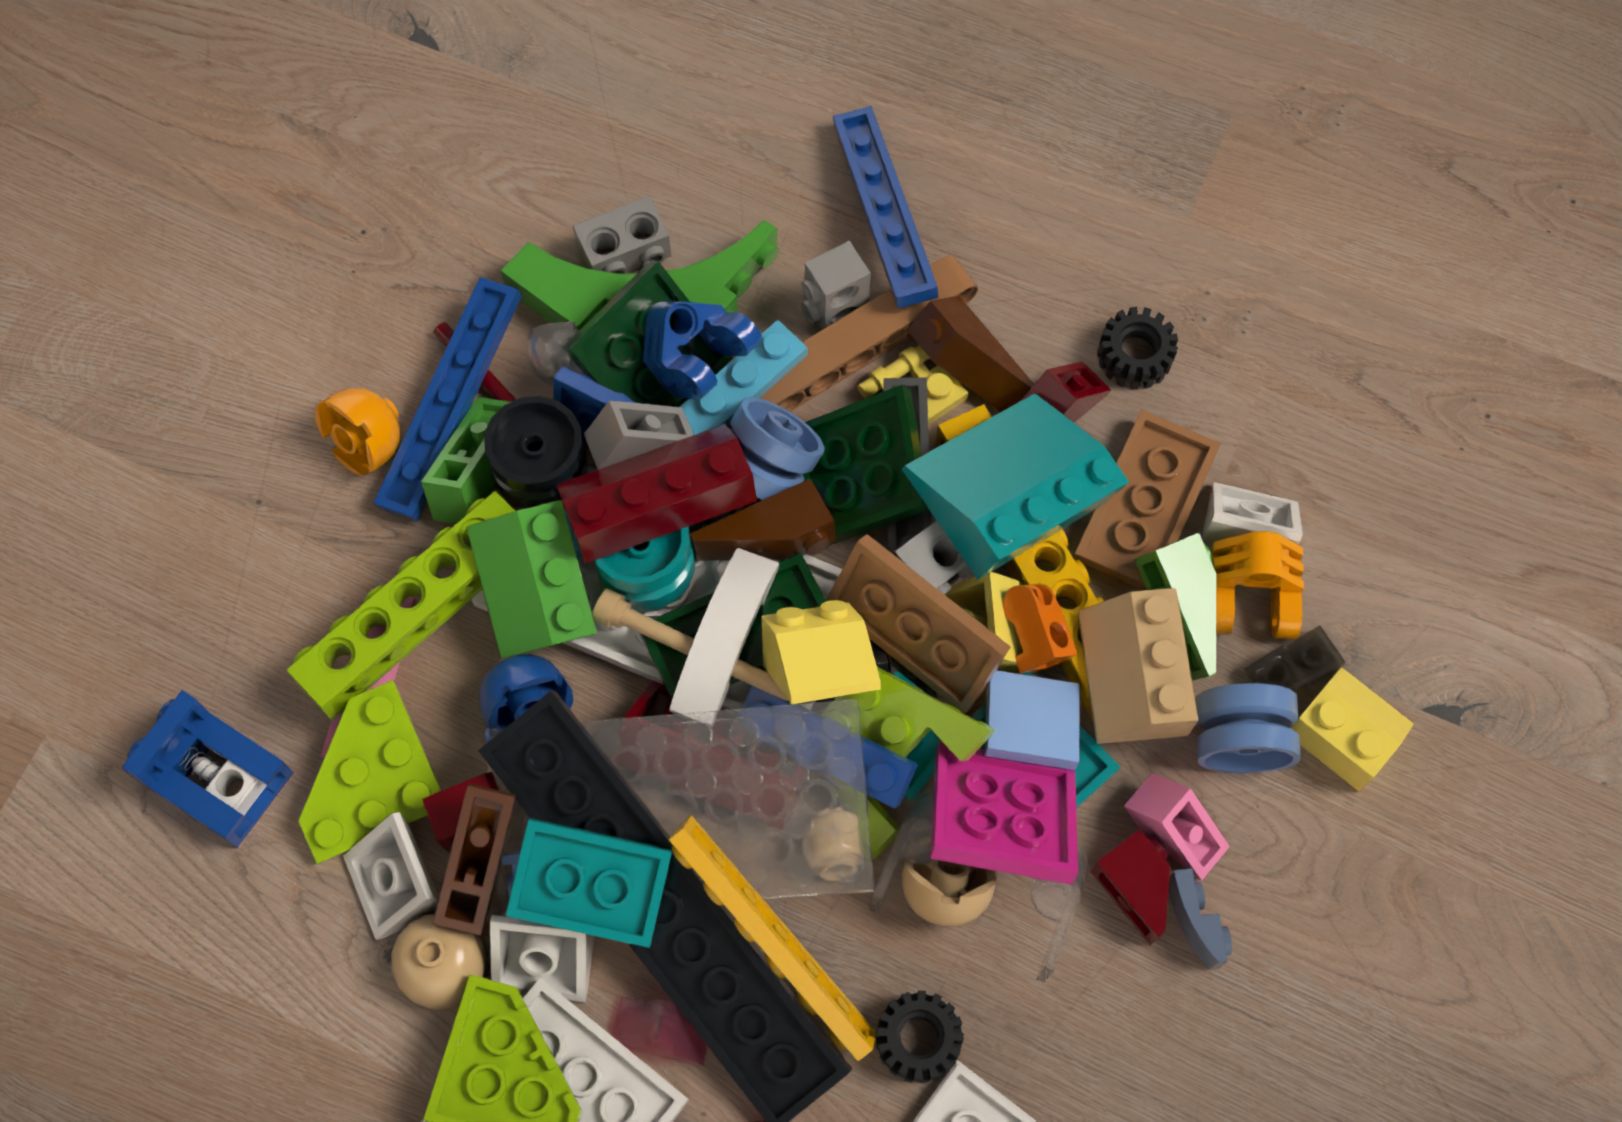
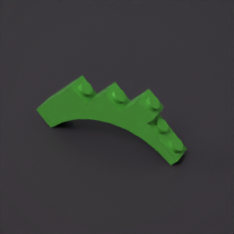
M763 220L742 240L717 255L683 268L667 270V272L690 302L722 305L726 312H738L737 297L742 296L747 291L752 282V277L761 267H769L778 254L777 228ZM530 242L501 270L504 284L518 289L522 296L520 301L569 338H573L636 275L586 269L555 258Z

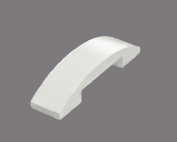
M740 548L736 549L715 589L696 633L672 699L670 712L713 728L729 690V680L760 605H764L778 571L779 562Z

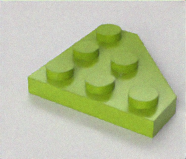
M394 680L349 698L298 821L316 864L352 849L392 813L400 812L408 824L427 816L428 814L422 799L442 791Z
M469 975L423 1120L426 1122H580L583 1111L518 988Z

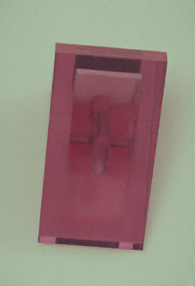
M621 998L612 1037L628 1050L704 1066L708 1046L674 1003L656 999Z

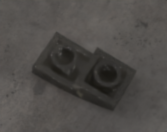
M1321 625L1287 646L1281 645L1245 667L1244 671L1252 683L1278 685L1298 693L1343 667L1346 662Z

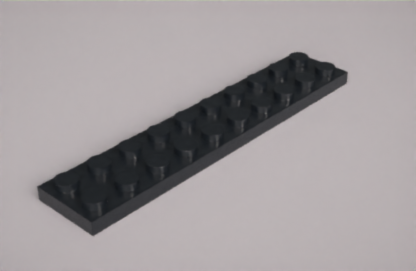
M555 690L548 692L478 750L510 793L516 795L515 799L530 818L672 850L673 844L669 841V834ZM672 851L650 948L629 944V946L765 1121L789 1122L851 1073L852 1067L812 1016L804 1009L783 979L779 978L771 970L766 958L753 942L747 941L740 934L734 922L735 918L724 904L719 906L710 899L703 887V879L693 868H685Z

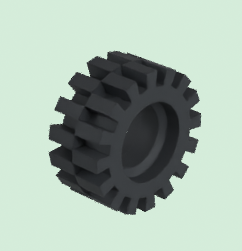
M1130 307L1127 316L1124 310L1116 313L1115 319L1111 317L1107 321L1099 342L1097 357H1100V368L1104 369L1107 367L1105 376L1109 380L1115 375L1119 377L1116 385L1123 387L1125 381H1130V389L1138 390L1140 383L1143 382L1145 389L1153 386L1154 381L1159 384L1164 380L1165 374L1169 373L1178 350V346H1176L1178 336L1177 333L1172 334L1174 326L1171 322L1162 325L1165 316L1158 312L1156 317L1153 318L1150 316L1152 310L1150 308L1144 307L1143 313L1138 314L1137 307ZM1131 337L1141 338L1152 346L1153 355L1148 359L1142 360L1132 358L1123 351L1122 342Z
M918 990L915 994H910L909 991L901 994V997L897 1000L893 999L885 1011L882 1012L876 1030V1049L880 1053L879 1058L883 1065L886 1064L890 1069L889 1072L894 1076L899 1075L905 1078L904 1081L910 1083L913 1081L928 1083L932 1079L942 1077L958 1059L962 1043L964 1042V1033L961 1030L962 1022L960 1016L957 1017L955 1015V1008L950 1002L946 1004L941 1000L942 996L934 993V996L928 995L926 991ZM912 1019L927 1020L937 1031V1046L929 1054L922 1056L913 1055L902 1045L900 1038L901 1029Z

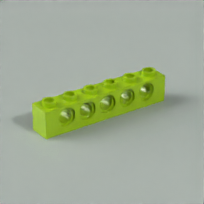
M496 491L486 499L480 498L468 508L463 519L453 527H446L435 536L432 545L421 555L413 556L406 560L393 579L384 586L381 585L372 589L358 609L349 616L345 615L337 619L322 640L315 646L311 645L304 648L295 656L293 664L286 671L331 721L345 710L349 698L371 688L482 591L466 526L515 512ZM446 566L456 567L453 574L449 577H436L437 572L441 568ZM413 595L421 596V600L416 606L402 608L404 600ZM377 625L387 626L385 632L380 637L374 639L367 638L369 631ZM351 655V660L347 666L341 669H332L333 663L338 657Z

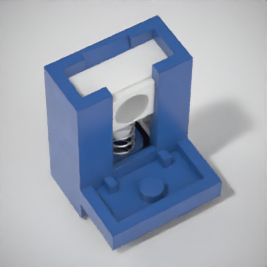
M183 690L175 699H171L163 705L158 713L156 724L145 737L139 738L131 746L127 754V761L122 766L123 770L137 782L236 848L239 847L294 773L283 760L209 713L197 699ZM211 751L226 762L220 767L219 762H212V758L205 757V754ZM191 773L192 775H199V780L205 779L208 786L203 789L188 779ZM243 779L244 783L240 792L234 796L226 797L225 793L228 785L234 780Z

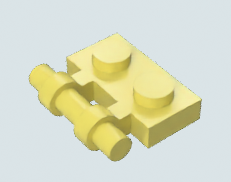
M920 345L916 348L909 346L899 353V359L885 368L882 366L875 368L869 372V378L857 386L860 394L866 399L877 392H883L884 378H900L908 372L913 378L927 377L928 425L968 398V391L947 371L938 365L931 370L925 366L924 362L930 359V357Z

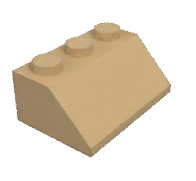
M1177 589L1132 591L1078 611L1096 744L1188 736L1198 722Z

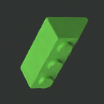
M562 500L518 510L466 526L501 659L597 633Z

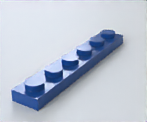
M872 106L834 115V128L897 308L939 298L937 283Z
M479 277L374 500V504L379 509L414 522L418 521L427 502L421 481L469 411L522 297L518 289Z

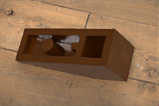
M960 296L931 300L907 330L934 363L1000 412L1019 403L1034 385L1031 379Z
M808 479L690 533V539L694 555L698 561L731 560L737 548L768 559H789L800 553L803 556L821 553L832 542L836 541L834 519L812 480Z
M468 783L433 924L481 935L497 880L516 795Z

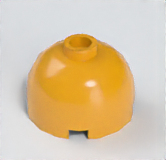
M345 388L328 396L315 407V420L322 438L324 439L328 435L331 436L337 445L331 452L348 470L360 476H364L368 472L370 474L379 469L395 454L400 441L399 414L395 405L389 399L382 398L375 392L365 388Z

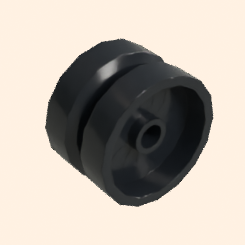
M543 396L521 397L504 405L490 419L484 434L485 454L501 494L515 505L530 508L559 501L561 497L556 487L557 484L587 474V452L583 442L581 426L573 412L558 400Z

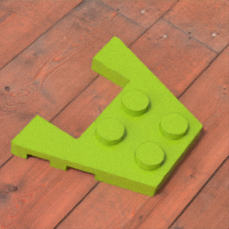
M877 667L881 681L880 690L836 697L821 714L905 758L932 730L960 761H968L995 732L991 726L982 721H977L961 713V710L923 693V690ZM828 774L844 812L856 817L860 824L866 852L865 856L868 860L876 859L903 829L873 797Z

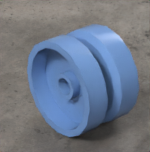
M755 397L744 398L730 421L732 426L730 430L737 437L752 471L756 497L761 500L804 482L803 474L812 472L825 449L820 437L809 425L785 408L765 399Z
M1260 683L1232 684L1205 690L1195 697L1198 716L1196 724L1206 730L1197 736L1198 764L1200 766L1217 772L1245 774L1278 771L1290 768L1300 762V736L1293 729L1289 728L1298 721L1297 694L1291 689Z

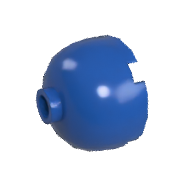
M533 654L515 655L502 660L484 677L478 697L480 712L489 732L495 737L550 691L555 690L569 709H571L574 701L572 688L564 675L550 660Z

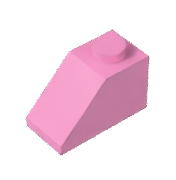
M1151 773L1124 805V808L1136 825L1147 837L1149 835L1155 837L1162 844L1167 855L1184 869L1193 868L1194 877L1201 881L1230 847L1191 788L1157 774Z

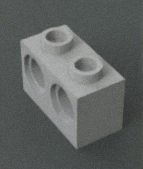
M650 196L573 226L576 245L587 269L616 274H629L643 268L650 261L662 263L665 259L672 257L669 234ZM640 235L650 236L647 239H637V237ZM602 250H612L611 253L606 255L597 254Z
M850 241L805 262V280L801 282L804 301L801 303V306L811 325L817 323L821 330L869 302L871 273Z

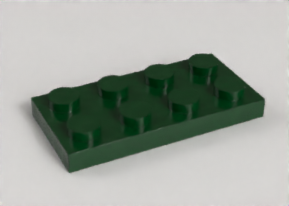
M801 553L779 563L778 571L764 605H760L739 656L740 660L761 670H765L763 667L761 616L776 614L779 609L786 607L800 609L820 607L822 603L826 602ZM714 592L659 616L654 620L695 638ZM640 634L672 700L688 655ZM731 676L729 683L732 685L741 680Z

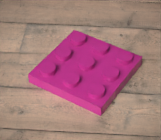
M939 742L935 754L930 859L1073 885L1078 874L1075 770L984 756V750L980 749L968 761H960L943 742Z

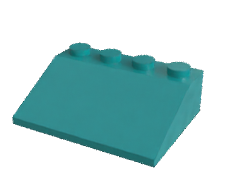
M1036 394L1000 412L902 468L904 474L977 580L1102 506L1129 483V480L1104 445Z

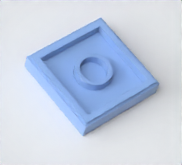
M996 670L987 684L985 724L991 726L995 732L985 742L984 756L1075 770L1079 764L1080 684Z

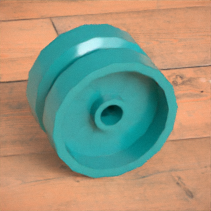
M688 527L594 561L604 589L609 588L624 595L625 601L631 604V608L639 611L660 609L676 601L689 588L695 572L694 551Z

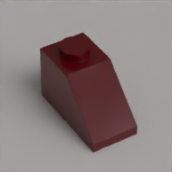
M1082 361L1047 369L1022 400L1036 394L1074 423L1111 392V389Z
M1138 829L1098 860L1090 872L1148 944L1152 945L1166 931L1170 864L1166 861L1168 855L1162 844L1152 835L1147 837L1141 829Z

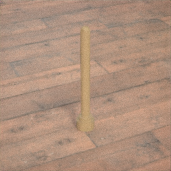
M609 588L605 589L600 595L592 613L594 622L608 629L612 626L621 628L623 625L685 655L689 654L694 638L632 610L631 604L625 601L624 595ZM738 659L732 673L733 677L784 701H788L768 672Z

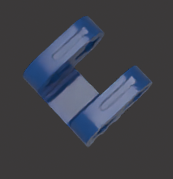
M658 302L651 307L647 314L643 362L668 392L679 398L700 400L717 385V378L710 367L700 358L694 355L681 354L677 347L679 345H686L693 337L699 334L705 343L718 354L747 356L762 341L759 329L747 316L739 312H726L722 305ZM672 312L677 317V325L674 331H672L669 324Z

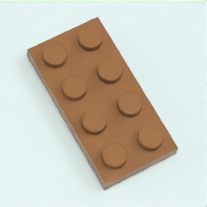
M1141 410L1117 461V465L1129 480V483L1108 502L1095 509L1073 559H1079L1084 565L1138 589L1147 590L1134 559L1179 540L1221 443Z
M868 534L857 541L826 601L849 602L864 619L870 640L955 708L961 710L963 714H966L974 706L1011 648L1001 638Z

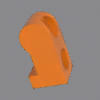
M1039 583L1013 586L1007 591L1003 601L1004 612L1007 619L1014 624L1024 652L1015 656L1020 674L1044 671L1078 655L1061 607L1058 605L1056 596L1051 588Z

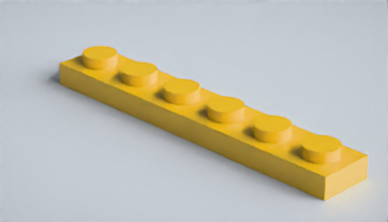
M692 815L676 827L669 839L673 844L672 851L677 860L685 868H693L704 881L703 887L710 899L719 906L724 904L736 918L734 922L740 934L749 942L755 941L767 954L766 961L771 970L781 979L786 977L796 988L798 1000L804 1009L811 1015L818 1014L829 1027L828 1033L834 1044L843 1052L849 1050L857 1061L861 1060L873 1050L876 1036L874 1028Z

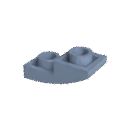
M1193 868L1174 870L1169 878L1168 893L1179 925L1189 944L1209 970L1219 969L1228 961L1227 955L1232 953L1230 931L1227 926L1221 925L1219 913L1200 914V910L1205 908V895L1201 882H1195Z

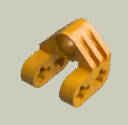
M1268 531L1251 532L1214 541L1210 552L1212 564L1217 574L1216 634L1230 635L1232 633L1235 618V586L1242 585L1244 587L1270 588L1272 637L1276 639L1297 640L1302 626V591L1304 590L1302 574L1304 573V564L1301 563V559L1303 557V547L1280 534Z

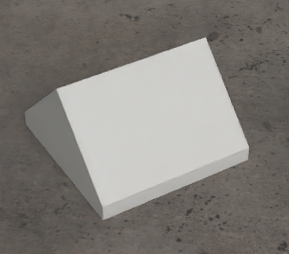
M1213 482L1201 536L1206 546L1211 547L1214 541L1257 531L1274 532L1299 545L1303 532L1297 501Z
M400 812L392 813L343 856L375 940L383 939L403 930L411 921L425 914L436 913L440 898L412 827Z
M492 915L490 920L491 980L515 986L521 995L525 996L541 977L567 1000L586 1002L595 936L512 917Z

